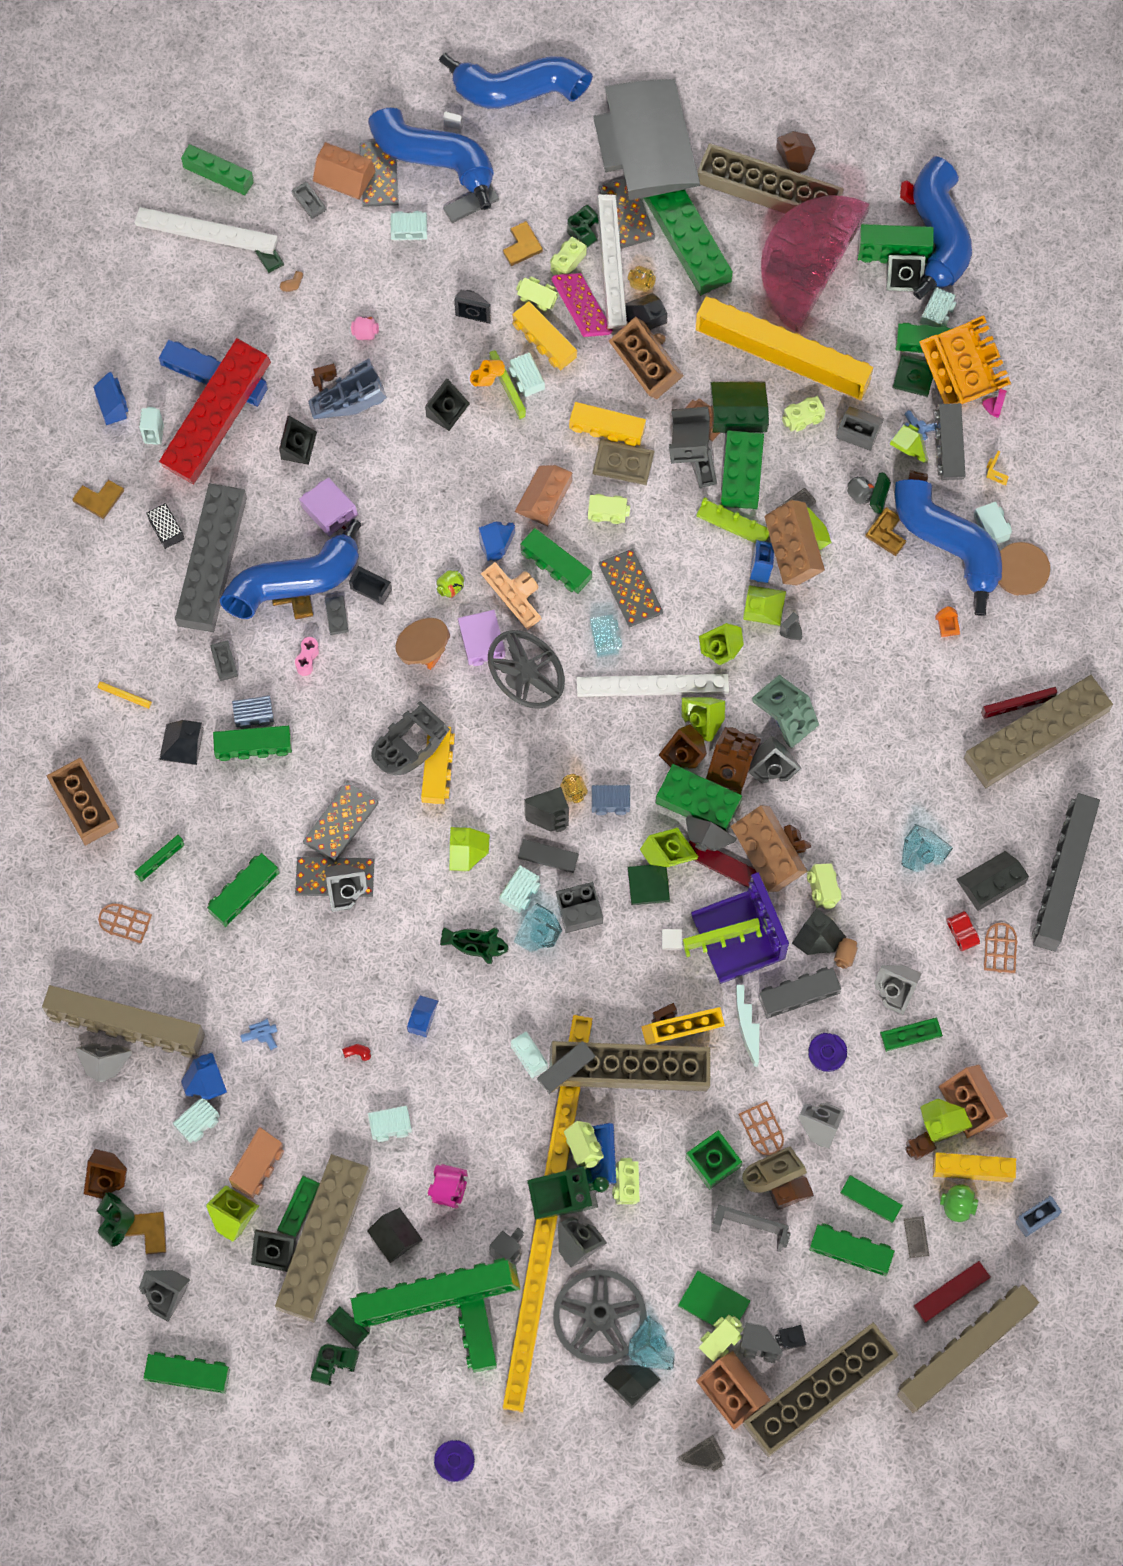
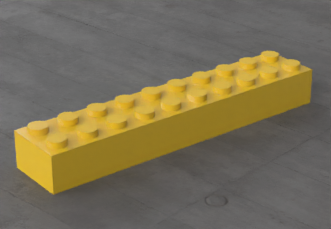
M706 296L697 312L696 331L862 401L871 383L874 367L869 363L860 362L848 354L844 355L837 352L834 348H827L815 340H808L801 334L787 331L782 326H775L765 319L754 317L749 312H742L732 305L721 303L716 298Z

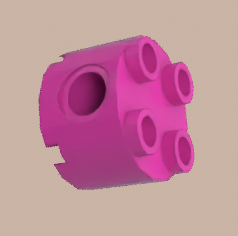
M445 1164L441 1166L436 1165L434 1169V1183L430 1184L428 1189V1196H432V1202L457 1209V1203L461 1204L466 1190L467 1181H464V1176L468 1177L467 1170Z

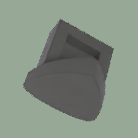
M793 612L781 624V636L792 640L802 639V629L799 623V616Z

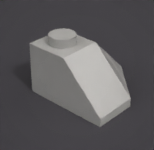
M882 965L874 984L881 993L885 1007L904 1015L922 973L904 965Z
M91 1043L76 1047L77 1055L87 1076L95 1079L96 1082H105L107 1079L114 1078L132 1055L131 1050L121 1045L112 1044L111 1048Z
M820 1103L819 1107L804 1104L799 1119L810 1141L815 1142L818 1146L830 1148L845 1110L828 1103Z

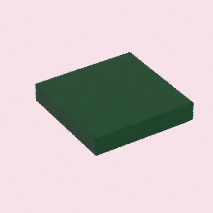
M901 355L893 389L928 397L933 376L927 361Z
M657 865L627 867L631 905L670 902L666 867Z

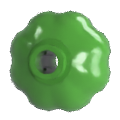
M959 1184L951 1187L947 1194L942 1193L940 1205L944 1206L945 1214L949 1219L955 1222H964L969 1220L970 1214L976 1215L979 1199H974L975 1192L970 1187Z

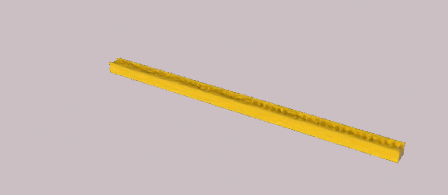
M573 1015L568 1042L583 1041L589 1043L593 1018ZM560 1086L544 1176L566 1171L570 1147L566 1142L564 1131L575 1123L581 1087ZM558 1216L536 1220L503 1409L521 1413L524 1410Z

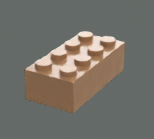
M637 317L609 340V343L647 394L656 400L684 377L683 373L644 321Z
M790 500L764 515L783 584L800 585L825 571L806 502Z
M81 757L46 775L85 846L119 828Z
M760 805L731 826L756 872H759L768 892H778L808 872L770 806Z

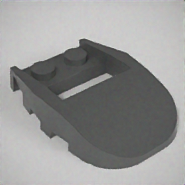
M421 701L417 703L419 706L412 713L407 711L402 715L403 718L396 724L392 723L388 727V733L385 736H381L372 748L371 757L373 762L387 774L404 775L417 768L434 754L450 730ZM415 723L431 737L429 739L430 743L424 750L421 749L418 753L401 739Z

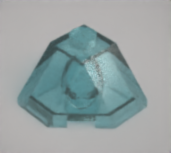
M915 824L904 840L901 865L915 872H920L924 870V865L932 862H934L935 866L942 864L953 847L930 829Z
M536 903L527 912L514 942L530 952L544 947H554L562 932V928L553 912Z
M649 1315L630 1339L628 1355L641 1367L664 1370L674 1369L675 1353L672 1346L667 1347L663 1337L666 1335L664 1328Z

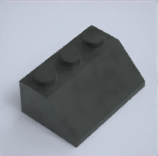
M561 787L524 799L526 821L550 832H561L566 829V826H569V806Z
M1004 851L956 880L976 910L979 911L1026 884L1029 875L1016 858Z

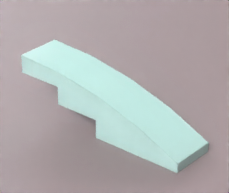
M736 985V1010L740 1031L753 1066L758 1067L760 1024H752V1004H744V985Z

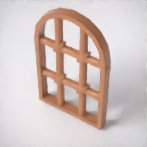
M113 903L101 910L98 921L100 927L110 935L142 943L152 914ZM119 906L117 913L107 910V908ZM125 908L134 911L133 917L120 913L121 909ZM106 912L114 915V921L110 922L101 919L102 913ZM137 913L149 916L148 921L138 920L136 918ZM118 917L131 921L129 927L118 924ZM101 922L110 924V931L105 929ZM138 922L146 925L144 931L133 929V923ZM114 927L125 929L127 931L126 935L113 932ZM130 931L141 934V939L136 940L128 937Z
M996 923L987 930L984 970L997 971L999 973L1016 972L1018 941L1015 930L1009 924ZM998 925L1006 926L1004 939L998 938ZM995 927L993 938L988 937L989 931ZM1009 928L1014 933L1015 940L1008 939ZM988 940L994 941V952L987 953ZM998 941L1005 942L1003 954H997ZM1009 942L1015 943L1014 955H1007ZM987 956L993 957V969L986 968ZM996 958H1004V970L996 969ZM1008 958H1014L1013 970H1007Z
M767 1101L738 1114L751 1140V1144L757 1152L769 1156L781 1150L784 1143L783 1133ZM766 1104L771 1117H764L760 1107ZM757 1108L762 1121H754L750 1111ZM748 1113L753 1125L747 1127L741 1115ZM773 1119L779 1131L776 1133L772 1132L767 1121ZM760 1124L765 1125L770 1135L764 1138L757 1126ZM749 1129H755L760 1140L754 1142ZM781 1134L782 1138L780 1147L775 1139V1136ZM771 1139L777 1150L770 1153L764 1141ZM761 1143L766 1153L760 1151L756 1145Z

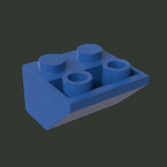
M109 372L93 386L106 425L127 419L126 412H129L118 378H114L112 372Z

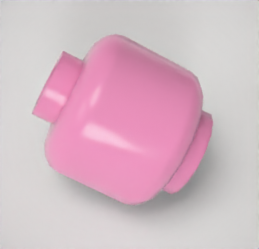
M359 316L355 321H352V335L357 340H373L375 335L379 333V324L371 316Z

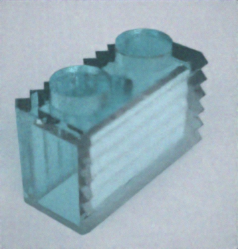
M613 614L591 617L590 626L597 658L619 654V648H622L621 637L616 635V631L619 630L617 619H613Z

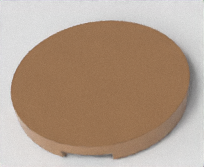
M1017 542L1007 545L1000 551L1002 579L998 584L1005 591L1018 596L1037 593L1046 585L1050 576V563L1040 548L1030 543Z
M424 618L415 621L407 626L398 636L395 645L396 653L400 660L408 665L430 663L446 650L445 646L450 639L449 629L443 621L436 618Z

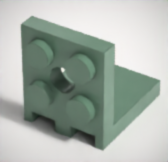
M778 675L752 697L755 705L778 721L785 742L790 748L801 742L803 738L819 726L809 696L781 675ZM777 696H782V698L775 700Z

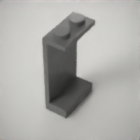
M708 407L671 409L673 420L672 444H669L671 464L708 461L710 433Z
M718 1204L711 1231L719 1233L723 1218L780 1235L781 1239L777 1251L781 1252L782 1247L787 1248L791 1232H787L788 1225Z

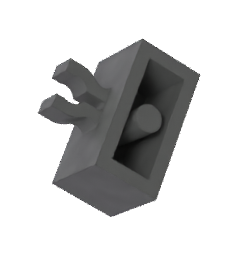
M517 1228L509 1236L502 1230L489 1245V1254L495 1259L505 1258V1260H509L514 1265H517L521 1260L520 1256L522 1254L521 1245L518 1242L523 1238L524 1232Z

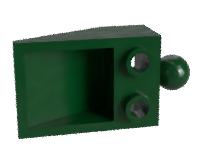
M585 1166L527 1180L535 1220L599 1208L595 1190L603 1193L609 1188V1182L605 1177H597L593 1182L591 1169ZM577 1175H579V1177H580V1179H579L578 1182H577L576 1177H575V1176H577ZM581 1194L584 1196V1199H583L582 1202H581L580 1197H579V1195H581Z

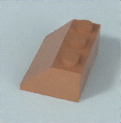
M325 142L316 158L313 181L360 200L376 170L371 159Z
M557 465L539 466L515 512L548 527L572 483V472Z
M979 1064L966 1067L939 1086L947 1102L965 1108L973 1126L963 1131L967 1139L1008 1117Z
M259 1127L229 1178L232 1187L251 1198H254L255 1195H260L264 1188L262 1184L264 1179L271 1176L274 1171V1167H272L276 1160L279 1161L284 1154L282 1142Z
M733 1351L720 1358L696 1380L733 1430L771 1401Z

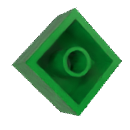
M719 1130L688 1151L685 1157L709 1190L742 1166V1160Z

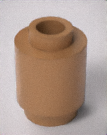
M843 938L842 942H839L834 957L838 967L847 969L853 965L858 950L856 941Z

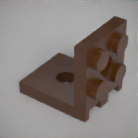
M725 727L716 743L706 779L741 795L752 759L760 745L761 739L757 738L754 734H745L739 732L736 728ZM728 768L732 770L733 775H725L723 769Z

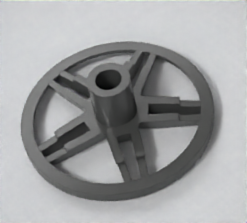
M520 630L503 632L493 640L488 650V666L494 681L510 699L525 707L540 709L551 706L561 697L565 686L564 671L558 657L544 641L533 634ZM518 638L534 643L544 653L529 660ZM507 639L508 649L513 660L494 658L495 648L500 641ZM547 655L548 658L537 666L535 661ZM550 661L553 663L557 673V687L538 672ZM496 670L507 674L505 677L506 683L516 691V695L505 687L498 677ZM530 683L552 698L540 703L526 701ZM525 684V686H524V691H523V699H521L522 690H523V685Z
M590 1270L575 1276L561 1289L554 1305L553 1321L556 1334L568 1352L578 1359L589 1363L606 1364L622 1359L635 1349L644 1334L647 1313L641 1293L629 1279L609 1270ZM595 1276L593 1302L591 1304L565 1297L569 1289L576 1283ZM599 1276H603L604 1300H597ZM607 1277L614 1278L625 1284L633 1292L637 1300L609 1304ZM564 1301L586 1309L582 1313L561 1303ZM639 1304L638 1308L619 1314L615 1313V1309ZM560 1308L586 1320L571 1344L565 1338L560 1326ZM640 1311L641 1317L638 1332L633 1341L627 1346L614 1320ZM587 1327L590 1328L592 1332L578 1347V1349H575V1344L583 1335ZM612 1328L624 1348L622 1351L607 1333V1330ZM598 1331H601L618 1353L606 1357H594L580 1351Z

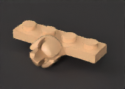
M494 562L481 573L527 631L542 619L527 600L539 587L527 571L511 580Z

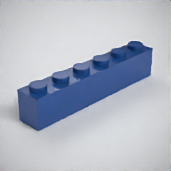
M168 340L159 356L161 366L206 385L221 363L211 355H203L194 348L189 349L182 343ZM260 379L247 400L248 403L259 406L268 390L265 379Z

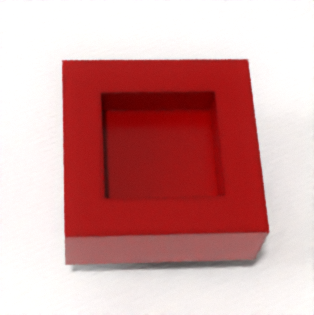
M906 180L901 182L900 198L908 204L914 205V185Z

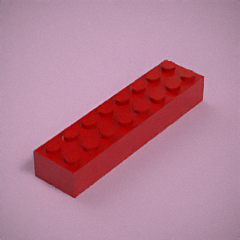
M238 338L235 339L160 458L159 463L163 468L189 483L195 484L271 364L267 354Z

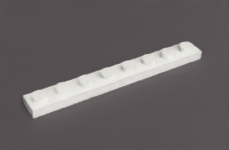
M598 194L597 208L607 328L622 329L627 323L616 195Z
M142 207L139 208L135 220V225L253 251L259 250L260 252L272 255L278 241L277 235Z
M728 674L577 677V697L729 694Z

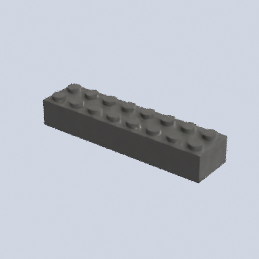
M212 483L208 484L175 616L176 624L179 627L213 633L215 631L221 606L220 598L225 590L247 500L245 489Z
M1078 793L1076 798H1072L1068 805L1067 817L1063 823L1062 834L1056 847L1057 852L1051 865L1052 870L1047 879V888L1042 897V906L1037 915L1036 921L1038 922L1031 939H1034L1033 946L1056 952L1062 941L1101 799Z

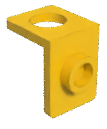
M997 451L995 458H990L986 468L989 470L986 477L1006 486L1009 476L993 470L1001 452Z

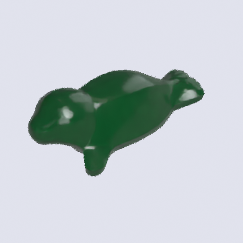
M445 927L442 930L441 946L452 945L464 954L483 958L487 964L493 963L492 957L501 956L509 950L508 944L503 939L497 937L499 929L495 927L489 931L467 928L453 932Z

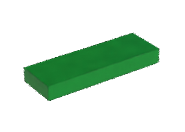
M176 835L134 871L136 878L143 882L184 846L183 839Z
M937 1017L880 1032L886 1052L943 1036Z
M851 1175L840 1194L892 1224L903 1206Z
M302 1176L277 1228L278 1232L297 1237L315 1199L320 1185L319 1182Z

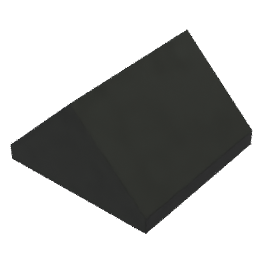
M889 254L886 266V290L914 291L924 279L925 255Z
M445 379L425 405L426 417L450 431L470 403L449 379Z
M287 416L279 447L281 460L309 465L317 431L295 418Z
M401 1208L383 1214L367 1230L389 1263L423 1240Z
M255 1229L251 1265L287 1272L296 1250V1238Z

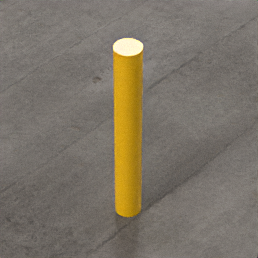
M102 681L98 683L97 688L148 709L152 704L151 701Z

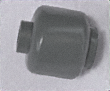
M857 476L848 483L847 492L856 503H869L874 486L866 477Z

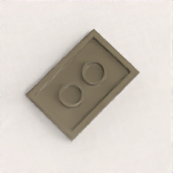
M600 440L593 474L647 485L655 451Z

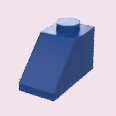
M756 540L750 568V579L768 583L774 564V549L772 543Z
M419 996L407 1025L409 1033L427 1038L439 1002L438 1000Z

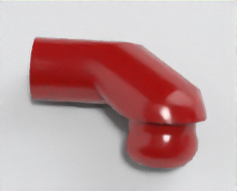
M354 1044L342 1049L345 1058L359 1055L363 1061L371 1059V1050L364 1045Z

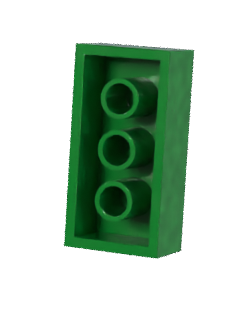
M861 224L858 238V260H862L864 263L880 261L883 264H887L889 254L925 255L926 264L932 255L934 227Z
M727 431L721 505L723 507L758 509L764 434Z
M672 764L656 795L655 803L686 818L689 816L712 822L727 832L741 804L742 795Z

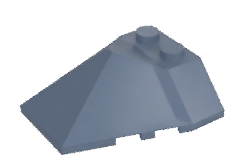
M369 358L349 370L350 374L344 379L339 377L335 380L337 384L330 390L325 388L308 401L313 419L357 415L374 405L381 404L387 398L383 384Z

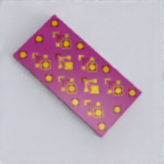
M581 273L554 275L551 278L583 337L603 336L613 332L612 328H607V319Z

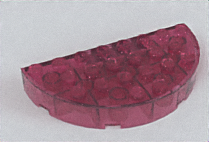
M833 195L814 198L788 211L771 230L761 258L762 286L771 309L793 331L799 333L867 216L869 203L847 196Z

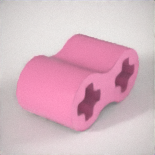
M307 637L301 642V653L295 659L296 670L302 676L312 673L313 660L319 654L317 640L313 637Z

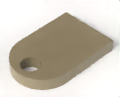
M789 1146L749 1165L744 1170L742 1179L747 1190L761 1193L806 1174L807 1171L794 1150Z

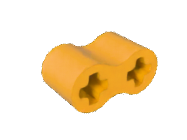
M482 361L480 368L472 371L470 374L471 384L473 386H491L495 378L503 375L505 371L503 361Z

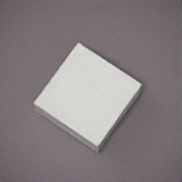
M449 112L444 113V126L461 130L462 116Z
M662 929V950H682V929Z

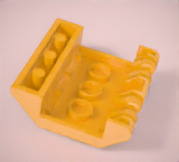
M984 315L944 333L919 341L944 404L961 403L962 405L1011 384L1009 377L999 379L1007 375L1006 370L994 374L992 369L1003 364L1002 360L992 362L1001 357L995 342L986 346V343L994 340L993 336H988L983 340L980 339L979 334L989 330L988 325L979 329V326L987 323Z

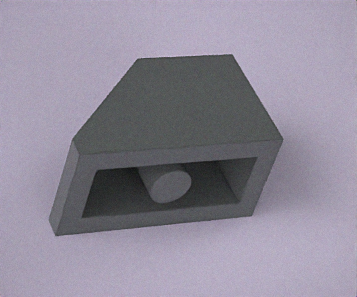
M709 448L708 461L691 462L700 489L717 484L712 453Z

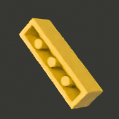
M529 301L512 314V324L515 329L521 330L529 343L533 342L537 346V351L541 355L545 354L549 358V363L554 368L558 367L561 371L577 358V349Z
M575 402L569 420V428L576 433L586 432L596 438L602 436L612 442L622 441L630 446H640L646 428V419Z
M449 726L450 730L434 754L424 763L422 803L445 804V799H449L450 787H447V781H451L452 770L448 769L449 763L453 762V751H450V746L454 745L455 733H452ZM428 734L426 746L430 743L429 739L431 738Z
M718 1007L641 1026L645 1044L650 1045L724 1027L725 1024L721 1008Z
M936 1152L933 1157V1177L1013 1183L1016 1178V1158Z

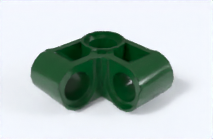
M590 205L582 207L568 218V235L585 244L587 248L593 245L598 239H596L595 234L591 230V226L599 223L598 214Z
M106 1192L96 1209L97 1213L105 1218L103 1224L98 1229V1235L111 1247H116L123 1241L128 1229L134 1222L135 1215L118 1196Z
M332 1344L323 1345L319 1350L310 1381L331 1386L332 1381L330 1380L332 1374L335 1373V1366L339 1369L347 1368L350 1369V1372H354L360 1352ZM332 1349L334 1356L331 1359H325L323 1357L325 1350Z

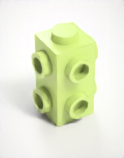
M574 237L565 241L561 246L560 252L554 254L550 260L552 274H571L586 256L587 246Z
M531 276L529 279L524 278L523 281H519L516 290L518 291L517 295L521 296L520 300L526 303L533 301L537 303V308L547 311V308L553 309L559 293L555 292V287L548 284L544 287L539 284L540 280Z
M818 396L808 397L801 403L787 406L784 409L782 421L784 426L789 427L791 432L794 430L801 431L806 428V425L820 423L824 419L825 409Z
M603 494L590 495L589 520L594 522L609 521L613 524L625 523L626 516L629 517L630 505H627V498L622 496L608 497Z
M832 863L814 864L807 872V881L810 883L812 899L815 901L816 908H834L841 900V890L838 888L836 872L833 870Z
M576 1121L564 1131L566 1142L578 1166L592 1168L604 1157L601 1145L597 1141L594 1128L590 1123Z
M621 1158L616 1163V1183L612 1189V1197L615 1199V1204L635 1205L640 1201L638 1161H632V1158Z
M728 1315L725 1319L721 1317L713 1325L716 1329L712 1333L707 1331L700 1339L703 1343L699 1346V1349L713 1362L717 1358L724 1357L729 1352L727 1347L731 1343L735 1345L743 1337L740 1334L744 1329L742 1323L734 1316Z

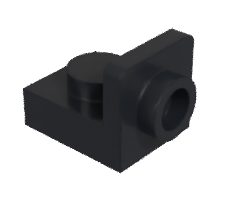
M802 1325L785 1329L779 1328L778 1334L775 1335V1340L782 1347L783 1351L807 1345Z

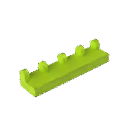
M704 497L701 507L696 514V517L753 543H756V540L766 542L769 537L768 528L756 523V520H749L738 512L734 513L723 508L721 504H714L708 501L706 497Z
M758 918L684 938L682 939V945L686 957H691L689 950L702 947L703 953H706V945L721 942L722 948L726 947L725 940L739 936L740 941L745 942L744 935L755 931L758 938L762 937Z

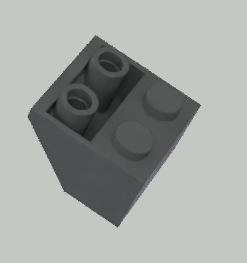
M850 406L845 412L838 428L837 439L871 451L884 418Z
M593 882L555 891L565 933L603 924V914Z
M746 1322L739 1353H743V1357L755 1359L756 1356L763 1357V1361L768 1363H775L776 1360L780 1361L783 1350L768 1328Z

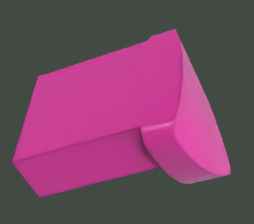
M1000 389L998 397H992L982 402L986 411L996 418L1000 416L1007 390Z

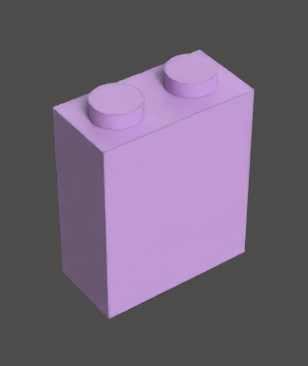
M329 477L319 482L315 488L304 493L299 499L304 511L328 536L358 516L355 505Z
M495 610L458 618V626L468 664H473V666L484 664L485 661H488V650L491 643L501 634ZM503 640L496 646L494 658L502 659V657H505Z

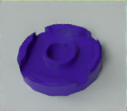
M822 1033L811 1041L808 1048V1057L811 1064L818 1070L833 1072L845 1063L847 1046L838 1035Z
M460 1440L444 1442L438 1447L434 1455L436 1472L441 1478L449 1482H459L466 1479L474 1468L475 1457L473 1451L468 1444Z

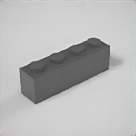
M961 403L939 404L937 410H934V420L938 421V428H935V438L939 439V446L936 447V456L940 457L937 473L938 476H941V480H962L966 477Z
M824 967L817 970L816 974H804L799 976L798 980L792 982L791 980H786L780 983L778 987L773 988L769 986L762 989L758 998L766 1018L768 1019L840 994L841 986L834 968L828 969Z

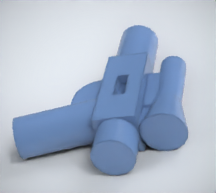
M911 410L904 414L910 424L919 428L918 432L922 434L924 440L928 439L925 434L926 432L934 431L935 428H938L936 422L926 425L924 421H918Z
M268 1018L259 1023L249 1025L252 1031L240 1035L242 1043L258 1039L261 1043L266 1042L270 1050L278 1047L271 1035L277 1032L276 1025L270 1026Z

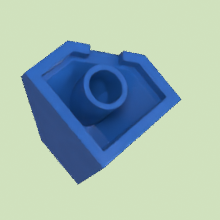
M496 521L478 528L479 543L487 561H498L506 554L515 535L514 523L508 522L507 525H502L501 522Z
M213 1052L194 1059L181 1080L186 1096L193 1097L195 1094L200 1095L202 1099L209 1100L227 1093Z

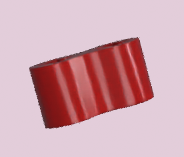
M965 911L946 919L960 951H965L980 944L979 936Z

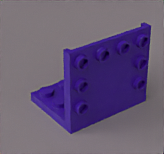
M759 872L751 875L748 891L691 912L699 934L755 918L759 920L762 937L758 938L755 931L744 935L745 942H741L738 936L725 940L726 947L723 948L721 942L706 945L708 957L720 984L783 961L786 958L789 941Z

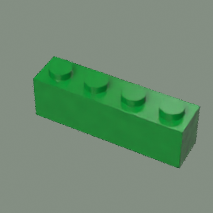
M191 144L188 145L181 156L184 169L246 196L254 183L251 171Z
M898 323L895 351L923 353L919 341L936 334L939 335L953 328L946 326L932 327L927 324L912 325L911 323Z
M536 528L520 543L522 555L527 559H533L541 570L546 569L550 572V576L555 581L560 580L563 582L568 591H575L579 594L592 579V571Z
M289 725L213 732L214 755L220 761H229L231 758L236 757L246 760L250 756L267 758L272 754L287 756L288 753H292Z
M263 853L259 856H254L250 860L249 866L245 870H240L235 876L236 879L231 884L227 883L223 887L222 893L209 901L208 912L226 928L280 873L278 867Z
M817 1224L809 1251L885 1277L887 1276L895 1250L891 1249V1246L884 1243L879 1245L871 1243L872 1240L866 1237H860L859 1239L852 1236L851 1232L841 1230V1232L833 1230V1227L828 1224Z
M484 1299L456 1305V1309L461 1308L462 1316H458L460 1328H464L466 1336H462L464 1348H468L470 1355L466 1356L468 1369L472 1368L473 1373L497 1368Z
M154 1352V1355L148 1354L143 1379L148 1382L226 1394L230 1368L226 1366V1363L214 1361V1364L206 1363L205 1359L194 1358V1361L186 1360L185 1356L174 1355V1358L166 1357V1353Z

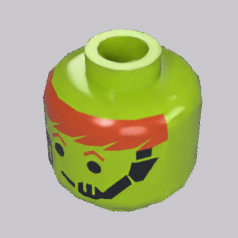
M446 571L436 581L437 592L441 596L454 597L464 588L463 576L458 571Z

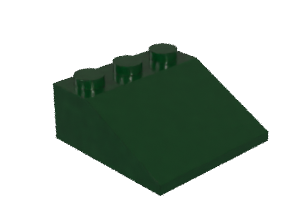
M710 382L712 433H727V431L761 433L768 431L769 408L765 382Z

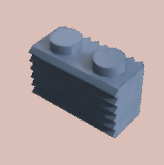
M270 695L232 701L236 728L248 729L251 725L267 726L270 722H274Z
M592 785V813L596 812V815H606L607 812H615L616 815H625L626 812H630V785Z
M1048 1196V1198H1045L1034 1207L1032 1206L1031 1209H1028V1211L1019 1215L1015 1223L1024 1236L1027 1237L1057 1218L1062 1211L1053 1197Z

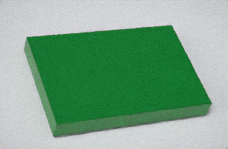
M697 1271L678 1307L713 1326L721 1317L725 1319L728 1315L734 1316L740 1321L751 1300Z

